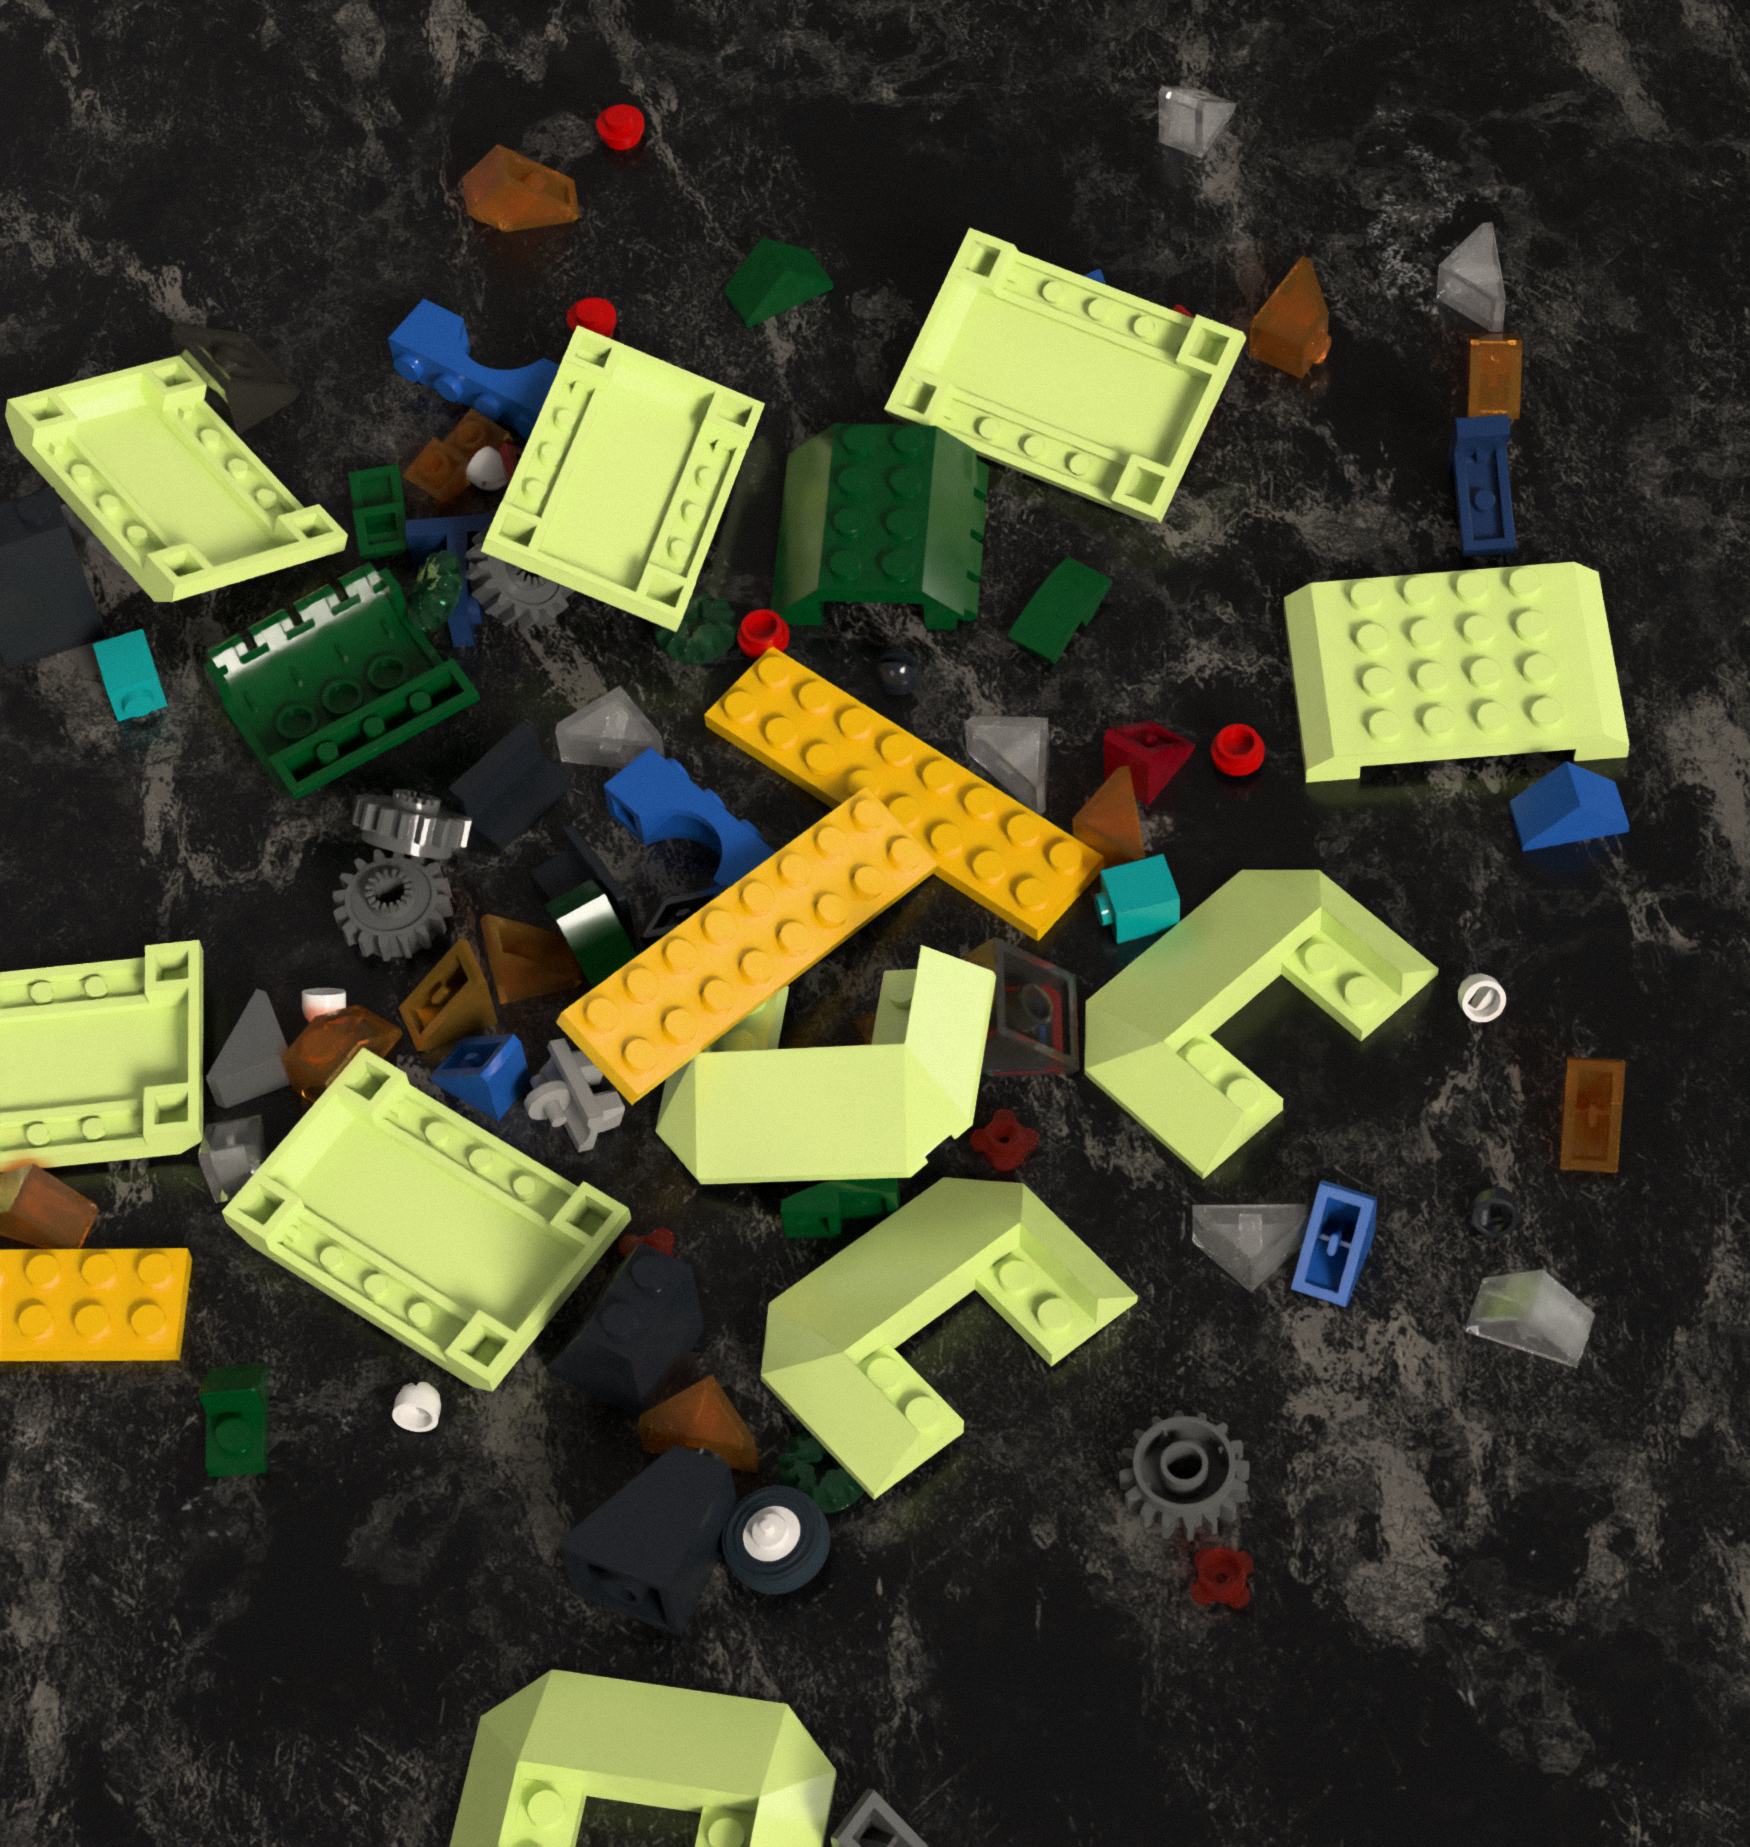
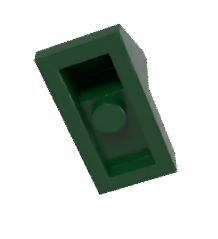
M268 1364L211 1367L199 1389V1399L207 1414L205 1468L209 1477L267 1473Z

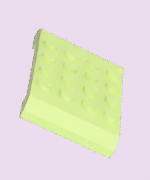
M969 227L884 410L889 416L906 425L938 426L977 450V455L1139 520L1161 524L1246 341V337L1242 331L1200 315H1196L1195 319L1021 253L1014 244Z
M577 325L514 475L486 535L481 552L677 632L765 403Z
M180 355L8 399L5 417L16 447L52 488H55L60 497L154 602L177 601L345 550L348 534L320 504L307 508L302 506L204 401L207 384Z
M1576 562L1315 582L1309 583L1284 597V617L1306 783L1360 778V766L1560 750H1572L1574 761L1628 757L1629 739L1599 572Z
M199 940L145 945V957L0 972V1173L176 1155L203 1141V949Z
M364 1047L361 1048L222 1211L226 1223L253 1248L474 1388L492 1392L631 1220L629 1208L584 1181L578 1187L413 1087L409 1084L405 1072Z

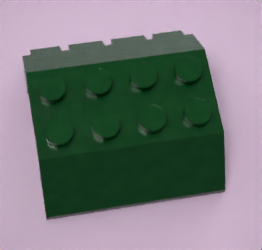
M834 423L790 452L787 457L771 611L777 613L787 625L822 626L824 601L923 604L925 629H957L958 619L963 621L975 620L978 615L980 586L976 582L981 577L983 544L978 541L984 538L986 503L982 500L987 497L989 466L977 459V450L938 426Z
M368 562L338 578L337 582L345 595V598L341 600L338 599L333 588L327 584L293 602L292 607L300 622L294 625L287 612L282 608L246 627V631L254 644L249 649H247L240 635L235 633L204 650L210 661L203 665L205 669L204 674L228 720L278 793L292 800L303 797L480 700L479 692L454 658L444 662L410 616L402 588L387 567L378 571L377 574L373 565Z

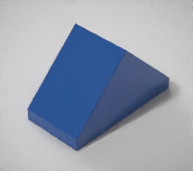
M1567 761L1509 802V809L1522 851L1629 832V823L1616 783Z
M514 1034L462 1037L429 1077L438 1087L496 1121L502 1118L531 1080L522 1043Z
M1324 1180L1319 1183L1292 1282V1290L1344 1307L1347 1306L1374 1238L1377 1197Z

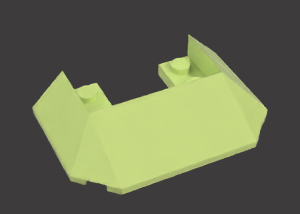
M1241 870L1086 1001L1085 1075L1204 1179L1283 1110V1098L1214 1040L1210 1035L1282 974L1351 1034L1362 1041L1438 975L1439 969L1320 870Z
M921 945L917 969L884 971L871 1045L778 1049L789 991L787 985L666 1079L655 1132L700 1184L912 1177L928 1163L925 1156L950 1135L954 1140L957 1139L973 1125L996 976L989 969Z
M943 1177L772 1300L768 1305L761 1381L874 1500L964 1433V1420L895 1350L897 1346L973 1290H976L1050 1366H1053L1137 1302L1138 1296L1024 1183Z
M552 1669L480 1717L449 1847H575L586 1796L702 1813L695 1847H823L837 1773L836 1769L788 1704Z

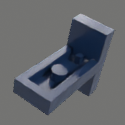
M1508 414L1456 418L1447 451L1449 473H1454L1462 557L1515 553L1516 540L1506 452L1510 437Z
M496 513L406 520V540L413 567L447 565V621L454 647L475 646V625L483 624V607L472 596L471 593L473 591L469 579L465 577V572L469 570L470 561L465 558V554L475 546L472 542L473 537L493 522Z

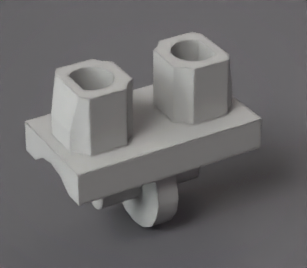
M565 1038L549 1041L547 1048L551 1057L540 1069L539 1074L531 1078L530 1084L534 1090L524 1100V1107L531 1119H549L553 1127H559L564 1124L577 1152L591 1150L594 1147L598 1133L620 1126L625 1106L617 1091L609 1090L597 1094L592 1093L590 1086L599 1085L603 1073L582 1050L571 1051Z

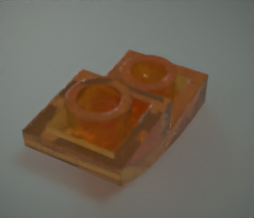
M471 408L444 442L435 437L432 438L405 471L403 477L443 504L472 484L466 478V471L470 461L479 450L490 446L500 453L499 449L505 443L511 445L514 440L508 431Z

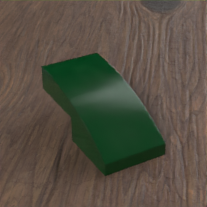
M394 464L348 472L354 507V523L361 560L410 552L406 540V520L408 518L399 465Z
M1067 557L1037 590L1014 623L1007 637L1013 643L1055 665L1079 624L1081 623L1087 627L1113 581L1078 561Z
M898 1178L832 1180L815 1185L782 1200L781 1216L785 1238L842 1239L843 1219L885 1220L900 1209L901 1199Z

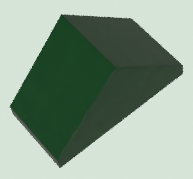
M762 237L725 286L723 293L744 326L749 328L834 288L832 280L810 250Z
M592 879L544 905L592 989L638 956L605 893Z

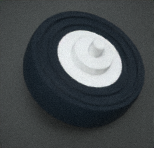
M769 1486L756 1490L744 1497L730 1512L722 1532V1549L725 1560L732 1572L746 1586L766 1594L786 1593L805 1585L819 1572L830 1548V1532L823 1512L808 1495L788 1486Z

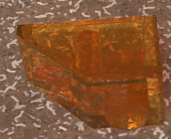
M499 144L462 178L467 215L505 232L574 222L580 216L575 181Z
M1304 256L1299 259L1250 322V355L1300 379L1304 377L1314 363L1320 364L1324 360L1332 341L1331 336L1328 335L1329 312L1310 259Z
M357 1004L315 1016L281 1058L293 1091L315 1103L362 1047L383 1059L403 1033L399 1027Z

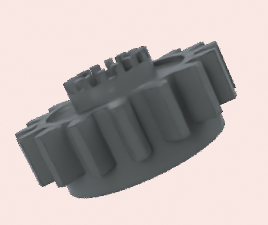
M490 524L473 537L472 542L475 546L465 554V558L470 561L469 570L465 572V577L469 579L473 591L471 593L472 596L485 609L484 612L487 615L491 614L501 620L502 625L506 627L511 623L518 624L521 630H527L534 624L539 628L544 626L569 606L565 599L573 594L575 590L481 552L484 540L491 526Z
M394 789L392 797L384 794L377 796L369 793L357 795L352 824L360 826V829H362L361 839L369 844L398 853L435 859L451 858L454 848L467 847L472 824L471 817L463 816L461 812L447 810V807L440 806L441 799L438 797L426 795V793L422 792L419 797H416L417 791L412 790L411 794V791L406 789Z
M377 849L374 850V862L367 864L365 861L357 858L354 861L357 873L355 875L348 873L340 875L339 878L343 890L333 891L332 897L336 906L333 913L338 929L343 931L346 943L349 946L359 943L363 956L368 957L373 953L382 956L383 961H389L391 957L405 956L406 959L412 958L413 953L423 948L430 949L432 947L431 941L437 934H445L447 931L443 917L453 916V907L450 900L452 892L448 878H443L440 864L437 861L427 865L425 857L412 856L410 859H407L403 853L394 852L393 857L385 858L382 851Z
M1175 1410L1174 1417L1162 1420L1157 1415L1152 1417L1151 1428L1146 1432L1136 1429L1132 1433L1135 1449L1123 1448L1121 1453L1122 1467L1125 1469L1119 1471L1120 1489L1128 1491L1125 1493V1507L1128 1511L1142 1508L1140 1512V1525L1144 1529L1151 1526L1155 1521L1162 1523V1538L1165 1539L1172 1535L1175 1528L1183 1529L1187 1541L1194 1540L1195 1528L1203 1526L1211 1536L1217 1534V1518L1220 1516L1227 1521L1233 1522L1236 1519L1237 1506L1234 1502L1240 1503L1247 1500L1248 1485L1244 1481L1249 1480L1250 1466L1249 1461L1240 1460L1243 1457L1242 1441H1229L1228 1425L1223 1422L1214 1426L1207 1422L1206 1413L1200 1412L1197 1417L1184 1416L1182 1410ZM1183 1469H1186V1472L1191 1470L1196 1476L1190 1479H1179L1173 1475L1176 1474L1177 1470L1183 1472Z

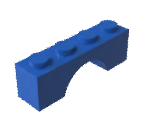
M423 299L388 338L394 367L402 377L411 382L419 381L435 389L446 400L451 402L458 401L476 410L488 421H498L516 430L526 440H529L560 365L546 358H542L526 367L513 370H496L476 363L469 357L470 346L464 318L426 299Z
M649 747L603 785L609 815L645 846L664 839L683 838L697 841L713 850L721 859L720 866L713 878L714 887L722 885L731 887L776 853L763 842L762 836L754 825L746 819L738 821L726 811L724 803L715 792L709 788L700 789L690 780L688 773L678 761L673 758L666 760L652 747Z

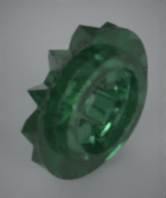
M445 550L439 553L432 552L428 556L426 564L419 566L418 576L415 581L411 582L413 585L412 593L407 598V602L410 605L407 612L408 620L413 622L415 629L427 633L433 632L447 621L459 601L463 584L461 563L457 555Z
M705 590L701 596H692L690 598L677 632L656 624V639L661 650L676 661L686 664H702L713 661L724 655L733 646L737 638L738 621L736 612L731 610L725 597L720 599L712 598L709 592ZM703 616L705 625L699 626L691 639L687 624H693L695 618Z
M806 1430L796 1437L789 1436L787 1446L782 1454L778 1455V1480L780 1486L792 1487L805 1493L816 1502L823 1514L837 1512L849 1507L863 1495L865 1490L833 1456V1465L839 1467L838 1470H828L825 1478L821 1479L820 1486H817L815 1469L809 1463L820 1462L822 1455L826 1454L827 1450Z

